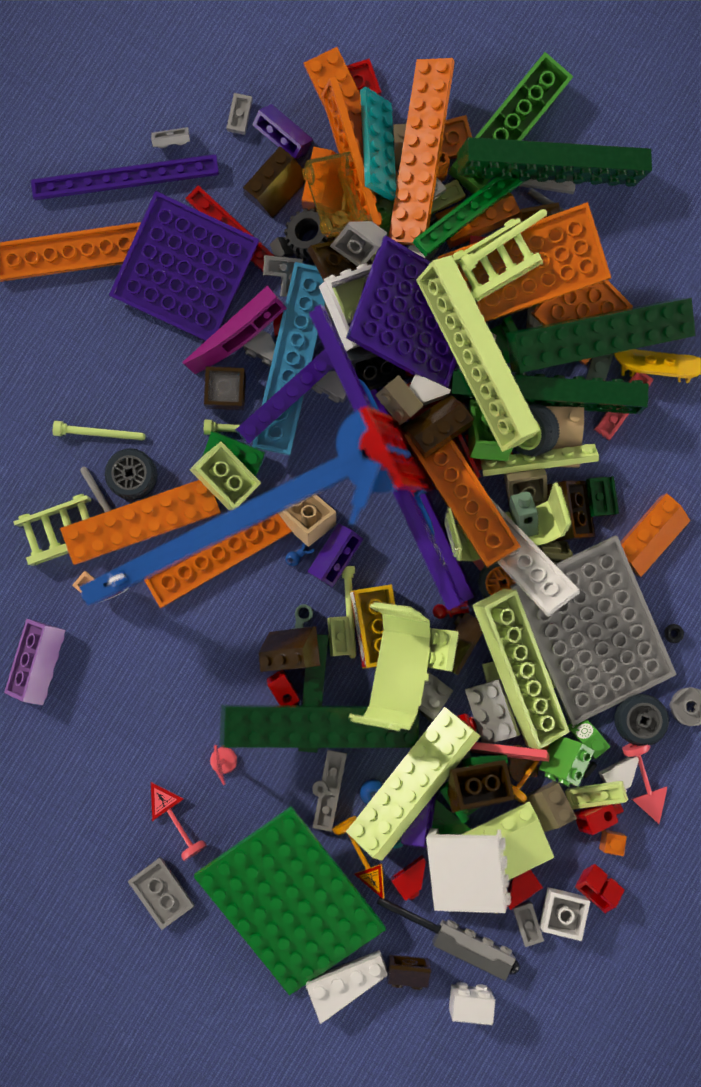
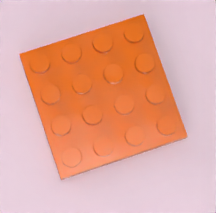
M607 280L540 303L531 314L542 325H548L632 308L633 305ZM591 358L579 360L582 365H586Z

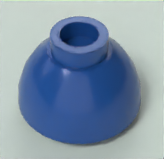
M376 779L363 783L360 788L361 800L367 805L382 787L383 783Z

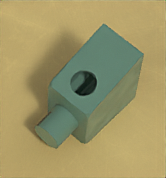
M530 492L512 495L509 504V513L512 521L528 537L538 535V511Z

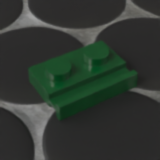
M614 476L586 479L591 517L619 514Z

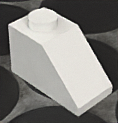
M416 374L409 386L423 405L444 399L451 391L436 382Z
M637 756L626 757L599 771V774L604 783L623 781L625 791L627 792L626 789L631 787L639 759Z

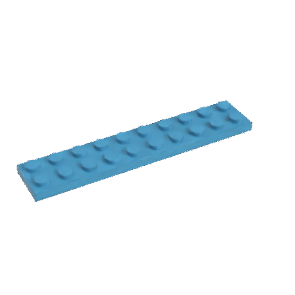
M298 262L294 264L285 303L287 309L283 311L262 405L313 359L318 332L316 327H314L315 325H313L314 323L311 320L312 318H310L309 312L315 310L314 307L319 304L325 307V300L319 289V286L324 281L316 266ZM304 395L253 440V448L291 455Z

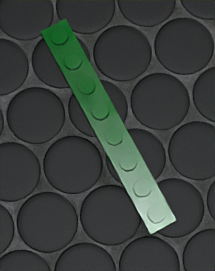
M499 177L494 178L417 236L413 244L426 257L524 181H520L517 178L502 180Z

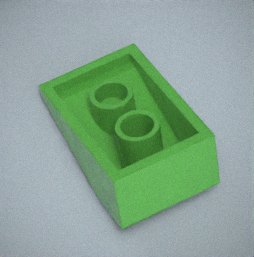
M470 399L469 413L474 418L473 426L468 429L470 458L508 461L513 448L501 451L477 401Z

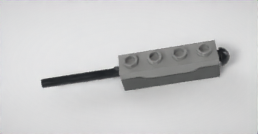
M379 897L377 901L378 905L436 933L432 940L433 946L506 981L509 974H517L520 969V965L515 960L511 949L503 945L500 948L494 945L495 942L487 937H483V939L477 937V933L471 929L466 928L463 930L458 927L459 924L449 919L448 921L442 919L440 925L434 924L386 899Z

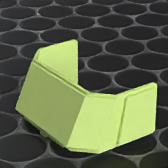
M554 483L548 501L536 506L538 511V535L529 537L536 546L547 544L564 536L571 524L562 489L558 487L557 483ZM448 508L444 524L454 557H456L457 561L480 560L460 525L455 524L451 508ZM505 512V514L512 520L510 513Z
M374 602L370 607L382 613L384 630L370 704L363 717L350 714L349 718H352L351 721L365 725L400 731V729L410 730L417 716L418 707L421 706L425 680L428 681L429 679L427 668L431 647H429L431 641L430 620L411 607Z

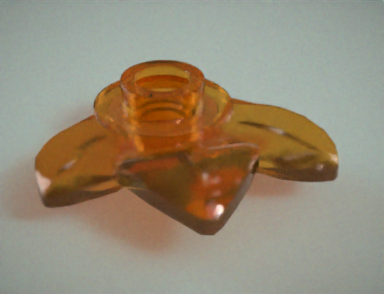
M509 757L511 761L509 765L511 777L516 782H519L534 760ZM537 766L529 777H538Z

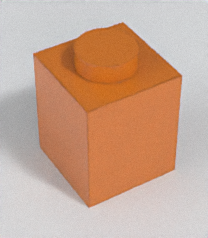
M602 830L599 849L604 853L624 856L627 836L620 832Z

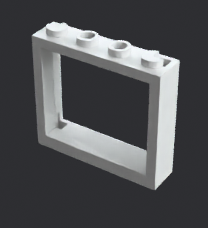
M364 263L356 267L357 270L354 271L347 269L337 277L334 274L324 278V282L319 286L346 351L357 348L359 345L346 339L349 326L333 287L369 275L372 264Z

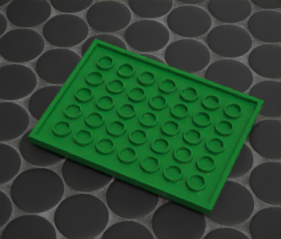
M292 806L194 873L196 881L289 996L306 985V982L315 979L386 930L379 917Z

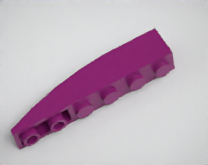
M266 286L187 357L183 364L194 374L205 370L206 367H211L258 335L287 309L286 306L269 286Z

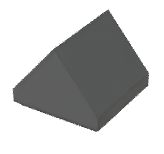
M277 237L270 243L274 256L288 258L294 255L285 237Z

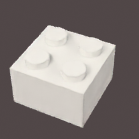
M547 887L539 923L541 930L546 933L582 941L590 905L589 899L586 896Z
M458 982L456 985L451 984L449 1010L452 1021L493 1025L495 999L488 986L478 984L476 987H472L462 982Z

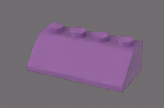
M26 619L5 688V694L22 702L38 705L44 704L48 695L47 690L50 681L53 678V670L59 658V650L64 641V629Z

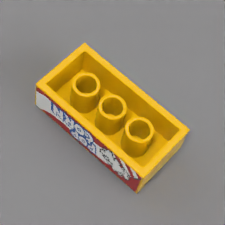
M392 584L350 592L362 668L377 666L384 630L382 613L372 609L370 605L374 604V602L395 605Z

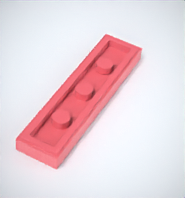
M635 372L629 382L641 380L650 386L654 379L647 374ZM606 412L594 430L607 440H611L629 414Z
M475 742L470 749L471 753L494 756L507 755V757L545 762H549L550 757L547 750Z

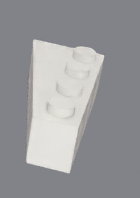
M380 950L328 970L315 979L306 982V987L320 1024L388 975Z

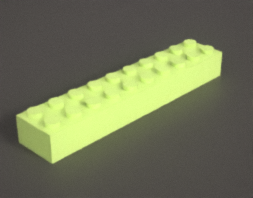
M452 255L433 260L416 281L501 451L503 452L521 445L540 431L527 402L524 400L519 386L516 384L510 368L507 366Z

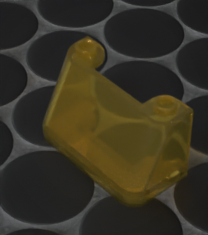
M350 151L307 160L305 168L302 170L303 177L308 182L321 222V233L325 234L326 237H337L349 222H373L371 214L366 215V209L362 210L352 179L354 172L350 170L349 162H353Z

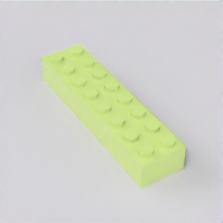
M504 588L472 605L526 746L542 749L569 733V728L517 590Z
M444 707L346 832L370 856L382 861L449 777L450 770L456 768L479 739L480 735L453 712Z

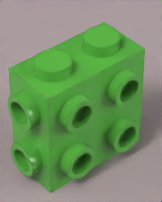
M562 736L550 743L547 750L550 755L549 762L542 761L539 770L546 773L544 777L552 781L559 779L558 782L567 787L570 784L578 787L594 750L583 743Z

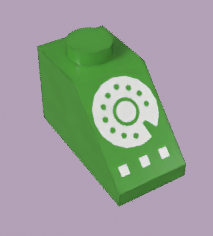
M587 719L574 726L571 723L567 725L578 742L594 750L592 758L596 759L610 748V745Z

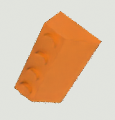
M508 193L448 239L446 242L451 249L469 241L471 235L481 236L504 226L511 219L516 220L520 209L514 196ZM460 204L435 214L438 221Z
M667 493L658 498L620 542L632 571L639 577L643 576L690 522L683 507Z

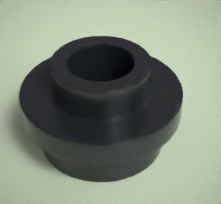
M670 624L664 630V637L670 643H678L683 639L684 631L681 626ZM672 630L676 631L675 637L671 636Z

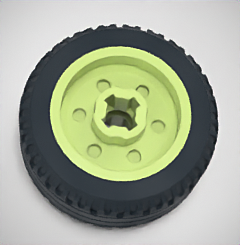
M540 404L528 405L540 431L521 445L514 447L520 454L531 457L541 455L554 448L560 434L558 420L549 408Z

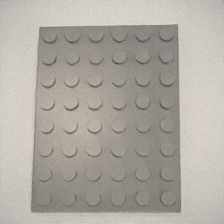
M613 536L555 564L579 589V594L550 616H547L517 583L510 586L511 589L518 592L543 662L573 726L623 702L630 696L637 695L677 675L618 536Z

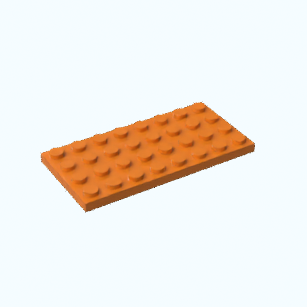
M588 202L542 218L520 234L530 252L534 254L539 253L543 263L476 302V305L483 315L485 322L610 280V271ZM514 238L503 244L513 263L519 264L524 261V256ZM476 243L438 256V259L452 255L453 257V254L457 251H465L466 249L470 248ZM497 249L486 255L496 274L499 273L500 275L506 271L507 267ZM479 260L477 261L478 264L475 265L476 267L472 269V272L478 283L483 285L489 281V276ZM458 264V269L463 279L466 281L469 291L471 292L472 286L470 285L467 277L465 276L461 266Z

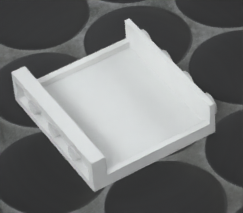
M430 829L426 839L434 911L505 913L507 905L511 903V895L507 893L509 875L505 874L507 856L503 855L505 837H502L501 830H498L496 835L439 834L438 829Z

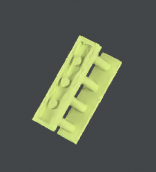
M519 218L507 221L504 224L505 227L465 251L459 250L453 254L455 263L461 266L472 286L470 293L475 302L485 298L543 263L539 253L534 254L530 252L521 234L515 236L514 240L524 256V261L519 264L513 263L504 245H501L497 248V251L507 267L506 271L500 275L499 273L496 274L487 256L483 257L480 261L489 276V281L483 285L478 283L472 270L468 271L461 260V257L467 253L468 255L471 253L475 254L521 223Z
M79 494L74 496L73 500L33 515H21L18 517L19 520L13 521L14 525L24 527L32 550L31 556L26 557L28 565L35 566L69 553L66 544L60 545L57 542L49 516L60 513L64 527L71 525L67 510L78 506L82 520L88 519L90 517L85 503L92 501L89 496ZM40 519L50 543L49 549L43 552L42 549H39L31 526L32 522Z

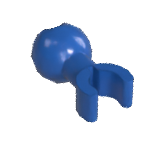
M303 543L302 548L297 552H289L285 557V561L290 566H296L300 563L301 557L305 554H312L314 549L303 551L306 546ZM291 559L292 563H288L287 560Z

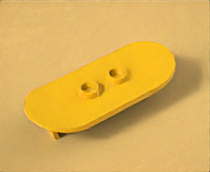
M637 349L614 353L616 360L621 364L622 376H625L624 372L626 370H630V377H633L636 372L677 377L678 382H681V378H685V382L689 383L692 377L701 375V358L693 355Z

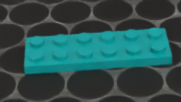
M365 86L360 90L365 187L393 201L396 197L397 185L392 103Z

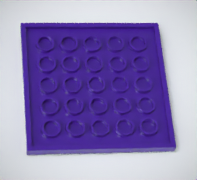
M155 191L109 296L206 341L221 328L260 240Z
M385 235L380 248L377 250L346 339L414 376L416 374L448 388L457 361L416 281L431 262Z

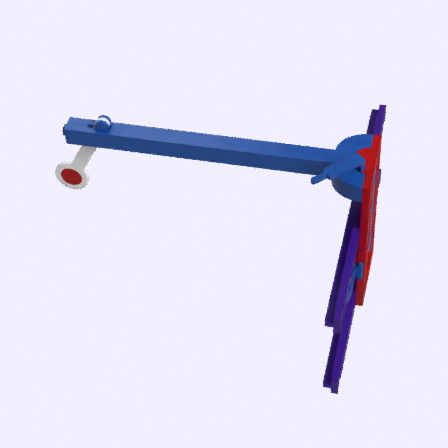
M321 304L314 307L315 310L309 312V315L354 410V413L344 421L337 435L336 448L339 456L79 587L81 597L87 606L111 599L127 591L130 587L350 478L352 483L357 486L351 502L355 506L349 521L350 524L356 523L360 509L365 508L370 493H394V498H396L413 538L416 540L417 547H419L448 610L464 603V601L475 597L476 594L468 581L461 562L457 561L453 555L447 532L428 492L434 490V487L404 437L406 434L402 428L405 426L404 423L400 425L375 396L380 391L379 388L369 390L366 384L358 378L339 338V333L336 327L332 325L326 308Z

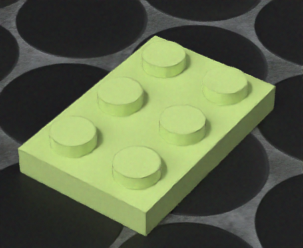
M430 628L431 641L429 647H431L428 667L452 671L459 632Z

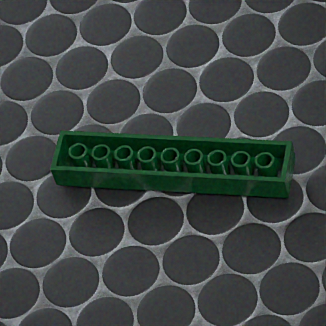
M468 137L457 152V173L465 178L481 176L484 179L499 177L502 180L517 178L520 181L535 179L538 182L553 180L556 183L571 181L574 184L590 182L592 185L608 183L609 186L626 184L627 187H633L652 171L651 148Z
M677 298L506 333L511 372L518 373L696 336L692 298Z
M457 369V371H453L451 395L461 403H469L470 399H476L461 369ZM515 373V375H512L528 405L584 407V411L641 414L648 407L649 384H645L641 380H633L630 383L624 382L623 379L604 381V378H593L592 380H585V377L575 376L573 379L565 378L564 375H554V377H546L545 374L526 376V373Z
M221 705L220 746L223 748H412L419 740V708L410 730L400 729V731L351 721L352 718H349L350 714L363 717L369 706Z

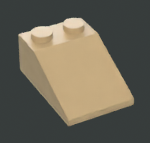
M546 406L555 414L560 427L558 441L552 449L582 446L584 407ZM580 464L559 467L579 468Z
M317 495L279 513L292 532L308 547L337 525L336 511Z

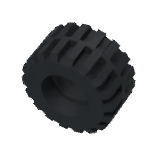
M306 208L301 213L297 211L296 216L292 215L290 217L291 221L286 223L287 229H284V234L286 235L285 240L297 258L313 262L307 250L310 245L334 241L335 233L325 214L323 215L319 210L316 212L313 208L308 211ZM318 230L315 238L310 241H302L306 232Z

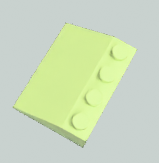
M530 801L462 834L496 835L497 831L501 830L502 837H505L503 855L507 856L505 874L509 875V880L554 858Z

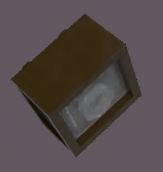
M206 367L204 406L206 409L244 410L245 369Z

